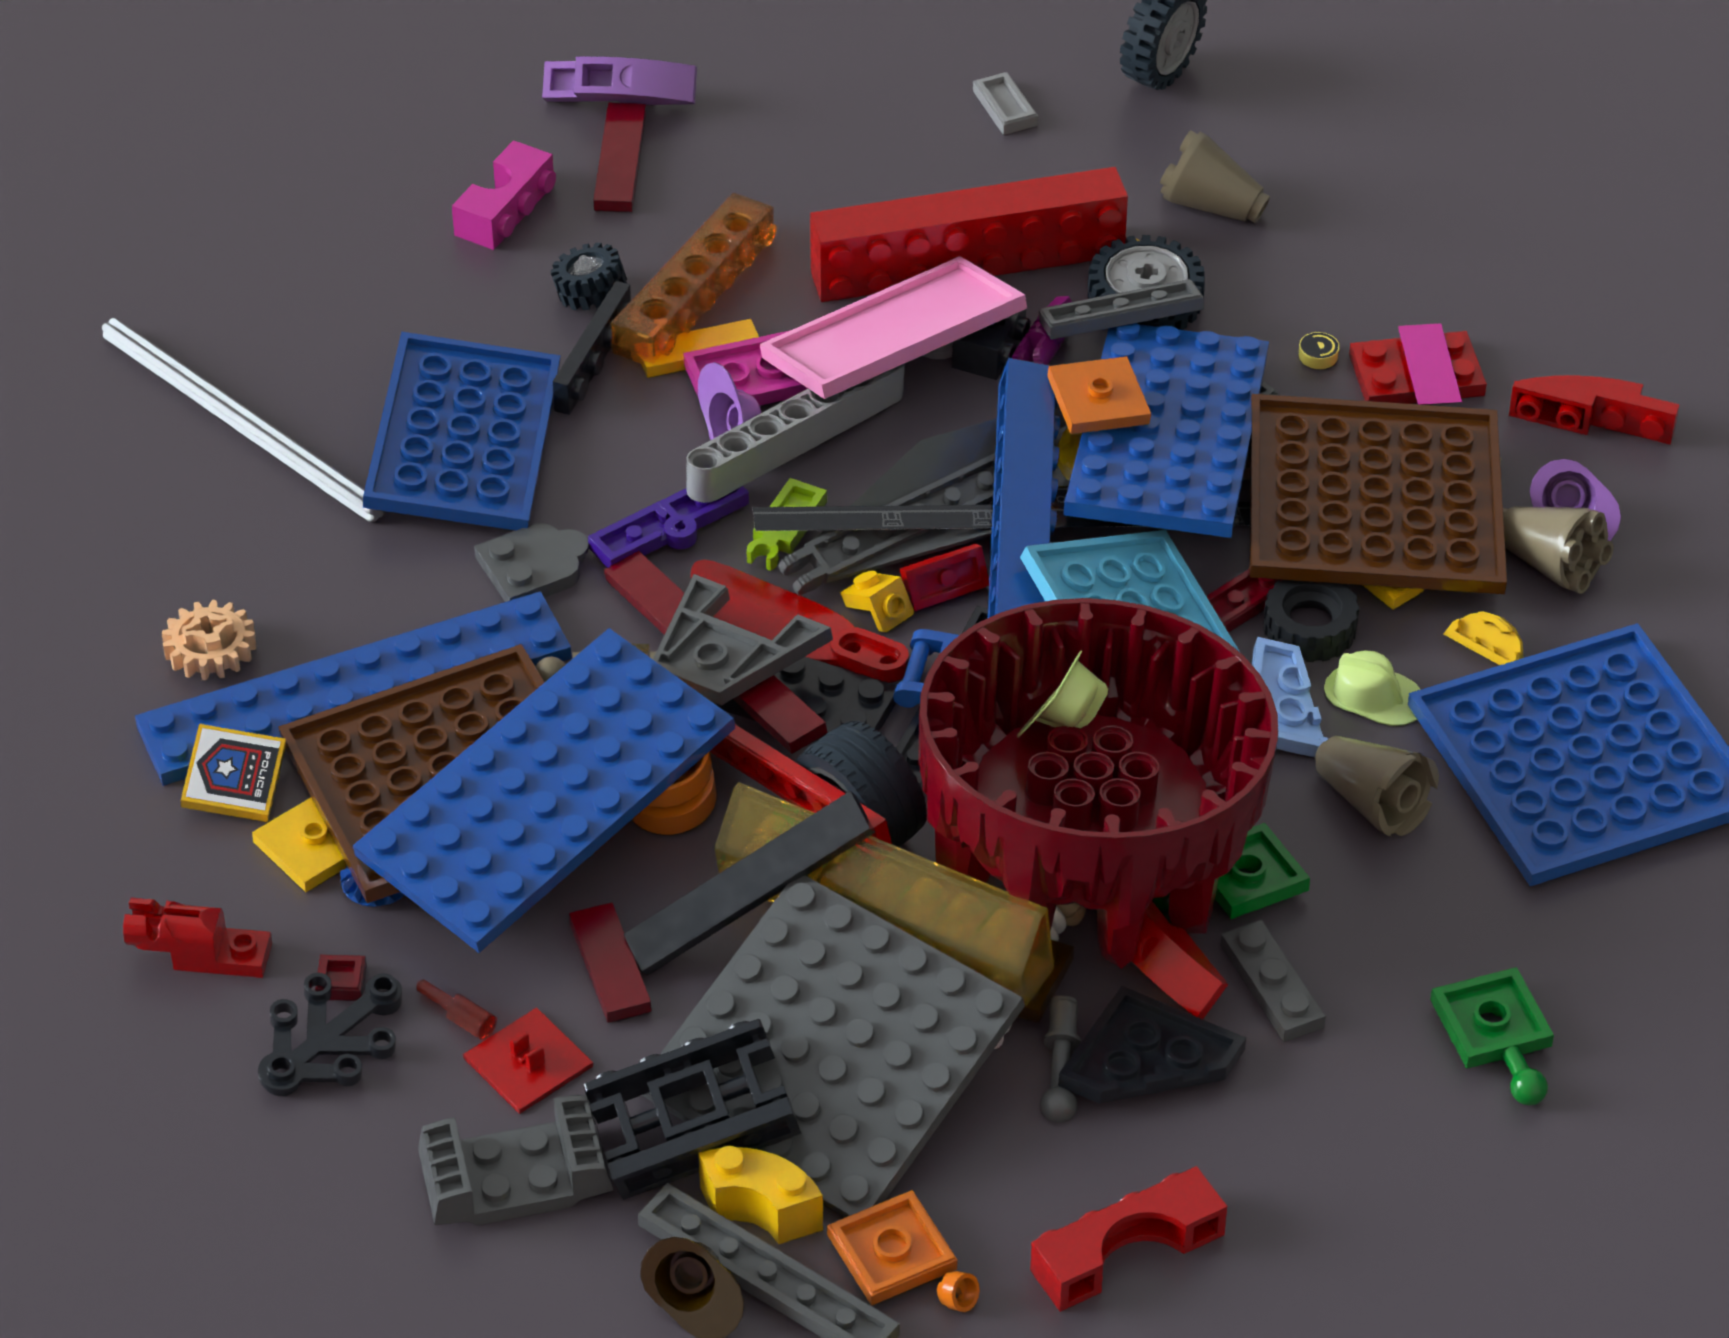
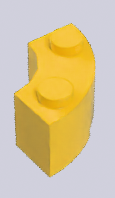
M725 1146L698 1153L700 1189L709 1208L730 1221L748 1222L761 1227L771 1234L778 1245L823 1230V1195L814 1181L792 1162L766 1151L734 1146Z

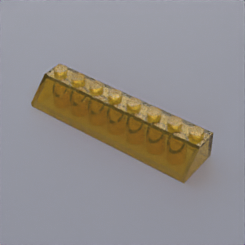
M738 782L733 789L714 847L719 873L814 813ZM867 837L807 875V877L1019 995L1023 998L1025 1007L1054 970L1048 910L1046 907L1009 895L1008 892L875 837ZM780 893L773 896L767 901L774 903V901L777 899Z

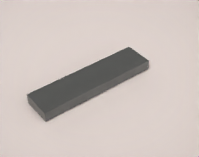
M1187 279L1039 309V322L1052 340L1203 310L1204 297L1193 281Z

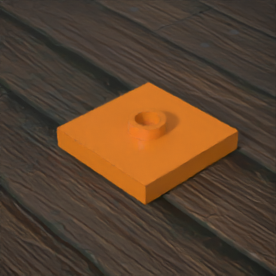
M1127 356L1049 366L1047 377L1070 434L1150 424V409Z
M913 1190L827 1225V1236L871 1306L939 1278L948 1272L957 1270L958 1259Z

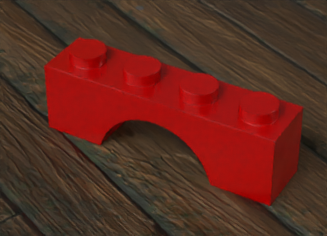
M1197 1166L1182 1173H1173L1152 1187L1141 1192H1131L1115 1204L1099 1211H1090L1084 1214L1078 1221L1058 1230L1052 1229L1041 1234L1036 1240L1031 1242L1030 1271L1059 1312L1102 1293L1103 1264L1108 1256L1118 1248L1133 1242L1153 1241L1166 1244L1186 1254L1225 1235L1228 1206Z

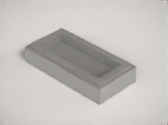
M1008 72L973 81L974 94L1003 135L1038 126L1037 113Z

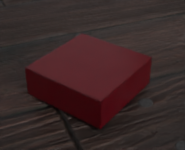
M320 954L317 973L326 974L331 979L332 996L329 1000L357 1001L363 996L367 969L366 956ZM315 986V991H322L325 989L322 986Z

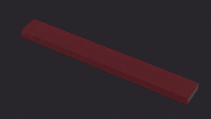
M639 550L604 569L606 581L665 635L684 592ZM775 675L733 698L736 703L791 754L828 733L826 722Z

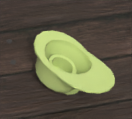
M1082 650L1078 653L1060 686L1017 734L1018 738L1034 721L1055 728L1059 726L1082 728L1088 725L1096 716L1108 694V687L1078 661L1083 652Z
M1367 650L1352 654L1343 653L1339 660V667L1333 670L1326 678L1324 685L1326 698L1338 708L1389 726H1405L1417 720L1408 706L1409 693L1421 689L1412 680L1394 672L1391 662L1383 654Z

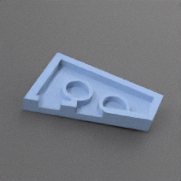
M1257 637L1253 649L1252 665L1267 685L1278 715V741L1276 749L1315 758L1318 747L1324 741H1327L1328 738L1323 737L1320 728L1322 718L1318 707H1314L1309 692L1311 683L1300 647Z

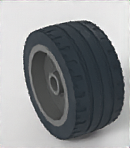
M849 721L836 727L810 745L796 759V763L845 794L849 791L853 792L861 804L885 818L893 850H896L911 839L925 825L927 820V804L916 775H914L912 768H910L908 762L898 749L882 733L870 725L860 721ZM863 850V863L868 864L878 860Z

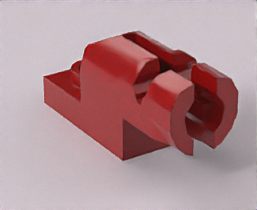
M130 898L128 903L129 909L132 910V915L125 914L123 921V936L126 945H132L141 950L170 952L173 969L178 971L264 977L272 947L271 932L226 928L224 912L222 908L184 905L166 900L165 906H161L155 899Z

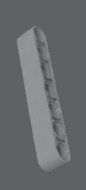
M905 363L826 399H823L810 389H806L693 449L686 457L687 495L697 502L716 501L899 402L904 395Z

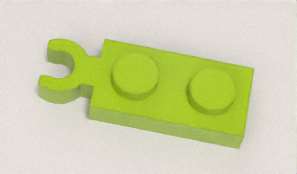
M789 478L770 507L825 506L827 503V490ZM754 528L753 541L747 546V563L752 564L758 556H767L766 569L770 571L775 569L779 563V551L791 554L807 530L756 531Z

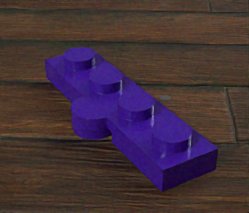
M742 486L716 501L703 503L692 500L687 495L685 488L589 535V549L608 568L638 550L645 556L665 545L675 549L689 548L697 541V529L748 505L749 492Z

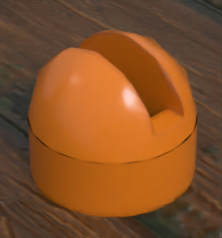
M954 1271L948 1272L943 1276V1280L938 1283L936 1290L941 1304L951 1310L967 1312L977 1303L980 1287L977 1278L973 1274Z

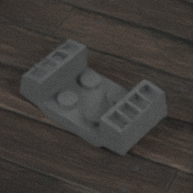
M571 1095L553 1098L555 1122L460 1140L455 1117L422 1126L418 1152L434 1225L470 1222L479 1226L571 1208L582 1199L613 1191L614 1188L596 1119L589 1105L588 1097L586 1095Z

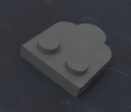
M537 523L529 525L528 528H521L475 545L474 550L476 560L503 600L507 602L540 591L544 597L574 586L579 580V564L583 562L588 553L589 542L587 537L580 531L573 529L558 531L552 525Z

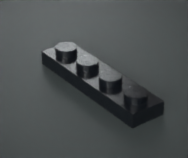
M615 281L554 378L553 395L556 412L570 415L578 400H584L591 379L594 375L600 374L604 358L609 350L616 348L624 326L631 324L635 314V303L631 301L630 284Z

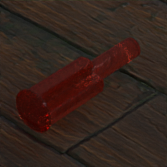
M425 979L417 983L416 990L448 1011L445 1017L480 1040L487 1039L493 1033L497 1025V1017L459 993L453 998Z

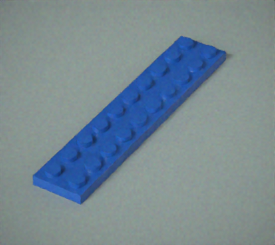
M540 591L135 715L137 729L164 786L186 779L199 724L282 738L278 726L519 644L523 645L535 666L541 659L550 656L557 657L562 661L572 659L571 646Z

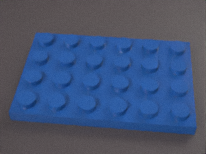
M401 331L363 494L362 508L508 530L528 528L554 398L553 380L559 372L561 355Z

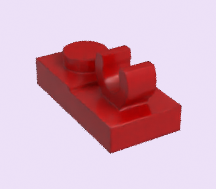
M976 543L900 568L901 578L914 611L989 586V576L982 546Z

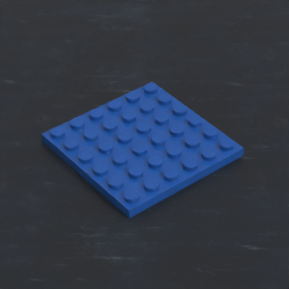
M1638 623L1409 693V708L1529 886L1729 823V746Z

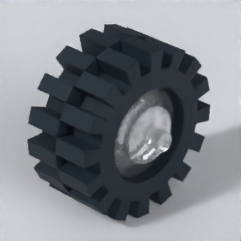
M589 243L583 244V249L577 251L576 247L570 249V255L563 253L559 256L560 261L553 263L551 276L563 306L566 308L570 306L572 310H577L582 306L583 311L590 310V305L594 304L596 308H599L615 281L627 283V277L618 250L616 248L613 249L612 245L606 244L603 247L602 243H595L593 247H590Z

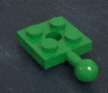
M1262 823L1248 831L1241 857L1227 874L1219 877L1215 900L1230 919L1309 891L1310 877L1267 824ZM1246 868L1255 873H1243L1239 869ZM1170 893L1164 897L1153 898L1152 900L1166 917H1169Z
M1514 967L1432 988L1430 1001L1466 1069L1504 1059L1513 1076L1510 1090L1514 1099L1527 1106L1540 1103L1547 1095V1080L1540 1071L1529 1068L1522 1054L1552 1047L1554 1034L1518 968ZM1492 1013L1495 1016L1502 1017L1503 1020L1500 1022H1488L1480 1015Z

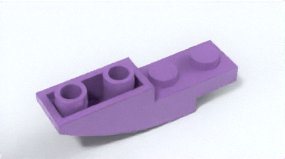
M576 57V61H545L542 98L546 102L619 101L620 103H640L646 105L695 104L697 67L674 62L622 57Z

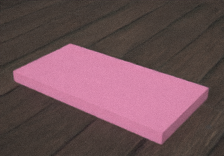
M959 256L760 344L763 359L823 399H826L1027 309L1026 297L1022 292Z

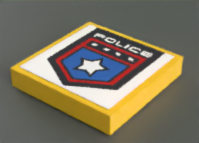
M199 724L180 800L181 807L268 822L286 748V739Z

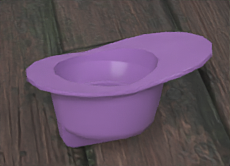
M716 362L704 366L698 379V397L708 427L710 440L761 414L760 405L756 398L745 393L743 390L736 389L730 373L724 366Z
M1554 460L1541 467L1533 477L1530 487L1533 507L1589 508L1602 512L1607 522L1608 540H1612L1619 529L1621 520L1619 504L1612 493L1586 467L1573 460Z

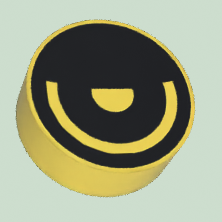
M1309 333L1300 340L1299 359L1304 365L1313 369L1332 367L1338 361L1339 342L1335 337L1327 333Z

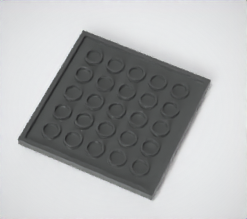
M803 876L786 885L660 1054L683 1047L689 1040L707 1038L726 1031L737 1022H750L760 1019L775 1059L753 1067L761 1091L764 1093L784 1085L802 1134L759 1150L778 1155L802 1169L821 1191L823 1205L846 1218L882 1203L887 1199L1025 1007L1023 998L811 878ZM739 1059L714 1068L719 1084L745 1075ZM708 1084L665 1099L668 1111L685 1122L716 1110ZM651 1093L641 1095L653 1102ZM751 1093L725 1102L731 1118L756 1109Z

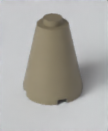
M1343 736L1329 738L1316 751L1315 760L1318 774L1381 833L1388 836L1394 833L1399 836L1406 835L1414 830L1428 814L1432 802L1427 800L1431 786L1435 789L1438 788L1439 772L1436 763L1424 754Z

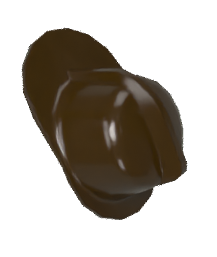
M670 1237L659 1240L647 1250L641 1261L640 1278L644 1289L654 1302L662 1307L684 1330L696 1338H725L738 1327L744 1311V1298L741 1287L733 1275L720 1263L719 1257L710 1247L687 1238Z

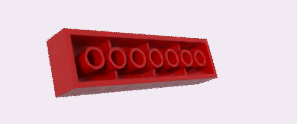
M1115 166L810 212L811 274L820 301L828 302L873 295L959 256L993 276L1092 261L1096 253L1100 254V249L1105 245L1111 248L1112 241L1120 239L1125 244L1128 195Z

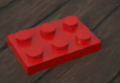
M1468 332L1444 333L1461 398L1485 396L1487 383ZM1401 338L1350 343L1349 356L1365 401L1402 404L1417 403Z

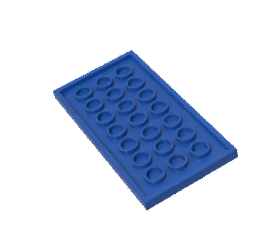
M1137 323L1108 328L1101 359L1128 357L1151 412L1150 424L1082 433L1065 498L1064 515L1231 538L1251 440V395L1260 394L1268 356L1269 341L1257 340L1250 336L1232 337L1218 335L1211 331L1194 332L1178 330L1172 326L1155 327Z
M608 628L353 845L355 856L480 953L735 729L734 718Z

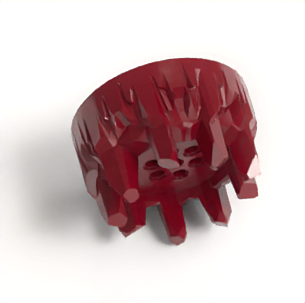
M1075 598L1027 604L987 618L956 637L938 655L927 673L921 691L919 712L918 765L920 766L923 782V792L927 795V821L935 829L936 873L948 904L962 906L977 902L984 895L991 875L1003 881L1009 894L1011 932L1025 952L1038 948L1047 937L1052 927L1057 905L1076 903L1087 909H1097L1100 953L1105 959L1121 969L1131 962L1136 954L1144 914L1153 898L1164 897L1170 893L1169 917L1171 923L1174 926L1183 928L1187 933L1206 934L1219 877L1227 874L1241 857L1248 831L1260 819L1266 805L1278 741V715L1271 692L1259 672L1243 654L1223 638L1203 626L1167 611L1118 600ZM1082 650L1083 652L1078 661L1108 687V694L1096 716L1088 725L1082 728L1067 726L1055 728L1034 721L1018 738L1017 734L1060 686L1078 653Z

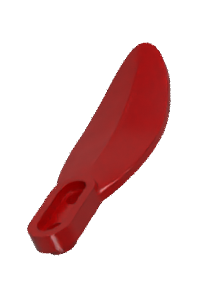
M705 559L698 560L693 564L690 573L691 579L693 574H696L728 588L730 600L713 616L714 618L773 640L796 615H801L831 627L833 637L832 641L805 657L833 666H840L887 683L896 682L904 678L909 662V652L902 643L871 631L854 627L842 615L800 595L798 596V594L733 567Z

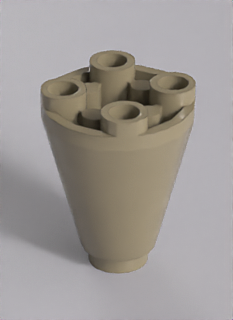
M1190 130L1180 146L1179 151L1183 153L1177 166L1170 163L1161 178L1160 184L1163 185L1161 193L1164 194L1163 198L1171 203L1243 222L1250 220L1253 223H1257L1266 209L1271 196L1263 193L1264 188L1208 135L1201 131L1197 134Z
M1514 506L1509 509L1503 508L1505 548L1560 587L1580 594L1584 593L1600 566L1606 565L1612 557L1614 546L1608 540L1607 522L1602 512L1589 508Z

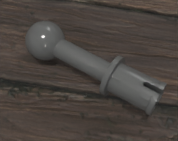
M1056 996L1051 999L1049 1031L1044 1036L1045 1047L1052 1050L1050 1089L1041 1097L1040 1109L1046 1119L1056 1123L1070 1120L1077 1111V1100L1073 1092L1058 1086L1060 1071L1070 1059L1071 1052L1075 1051L1081 1043V1038L1077 1035L1078 1003L1071 996Z

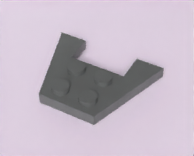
M693 574L653 660L708 700L723 705L833 640L831 627L801 615H796L773 640L714 618L713 616L730 600L728 588Z

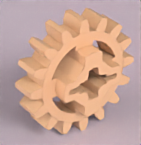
M212 600L209 607H202L199 602H194L193 611L189 612L186 609L180 608L178 610L180 619L169 618L167 620L168 629L162 630L165 659L171 660L174 671L184 667L185 677L190 678L196 672L201 673L202 680H207L210 673L215 672L220 679L225 678L226 669L230 668L238 672L240 671L239 661L250 662L252 659L251 650H255L257 647L253 620H247V613L244 609L234 613V606L231 602L227 603L223 608L218 607L216 600Z

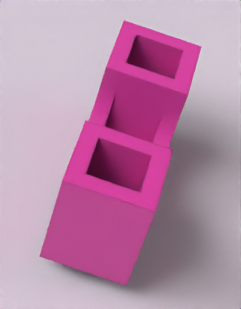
M513 140L493 161L495 189H487L472 184L452 205L454 236L494 250L505 237L507 238L512 234L515 226L533 211L537 202L553 189L556 182L553 154Z

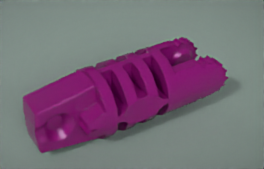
M1059 296L1047 307L1071 303L1072 300L1070 296ZM1038 315L1016 348L1012 359L1028 362L1034 361V363L1049 365L1066 337L1051 340L1040 324Z

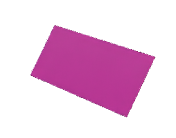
M1442 324L1398 326L1418 405L1462 402Z

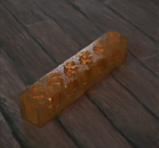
M733 192L611 322L612 353L643 365L644 361L654 364L662 354L668 356L673 351L676 338L680 333L691 332L696 321L706 311L712 309L718 297L726 289H730L740 273L746 267L749 268L753 264L756 256L765 246H769L773 242L776 235L774 207Z

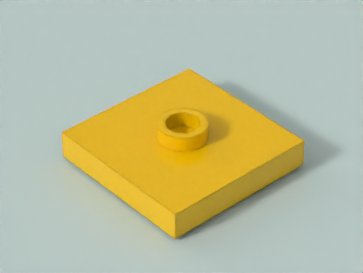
M311 797L252 832L253 843L305 892L310 891L346 868V863Z

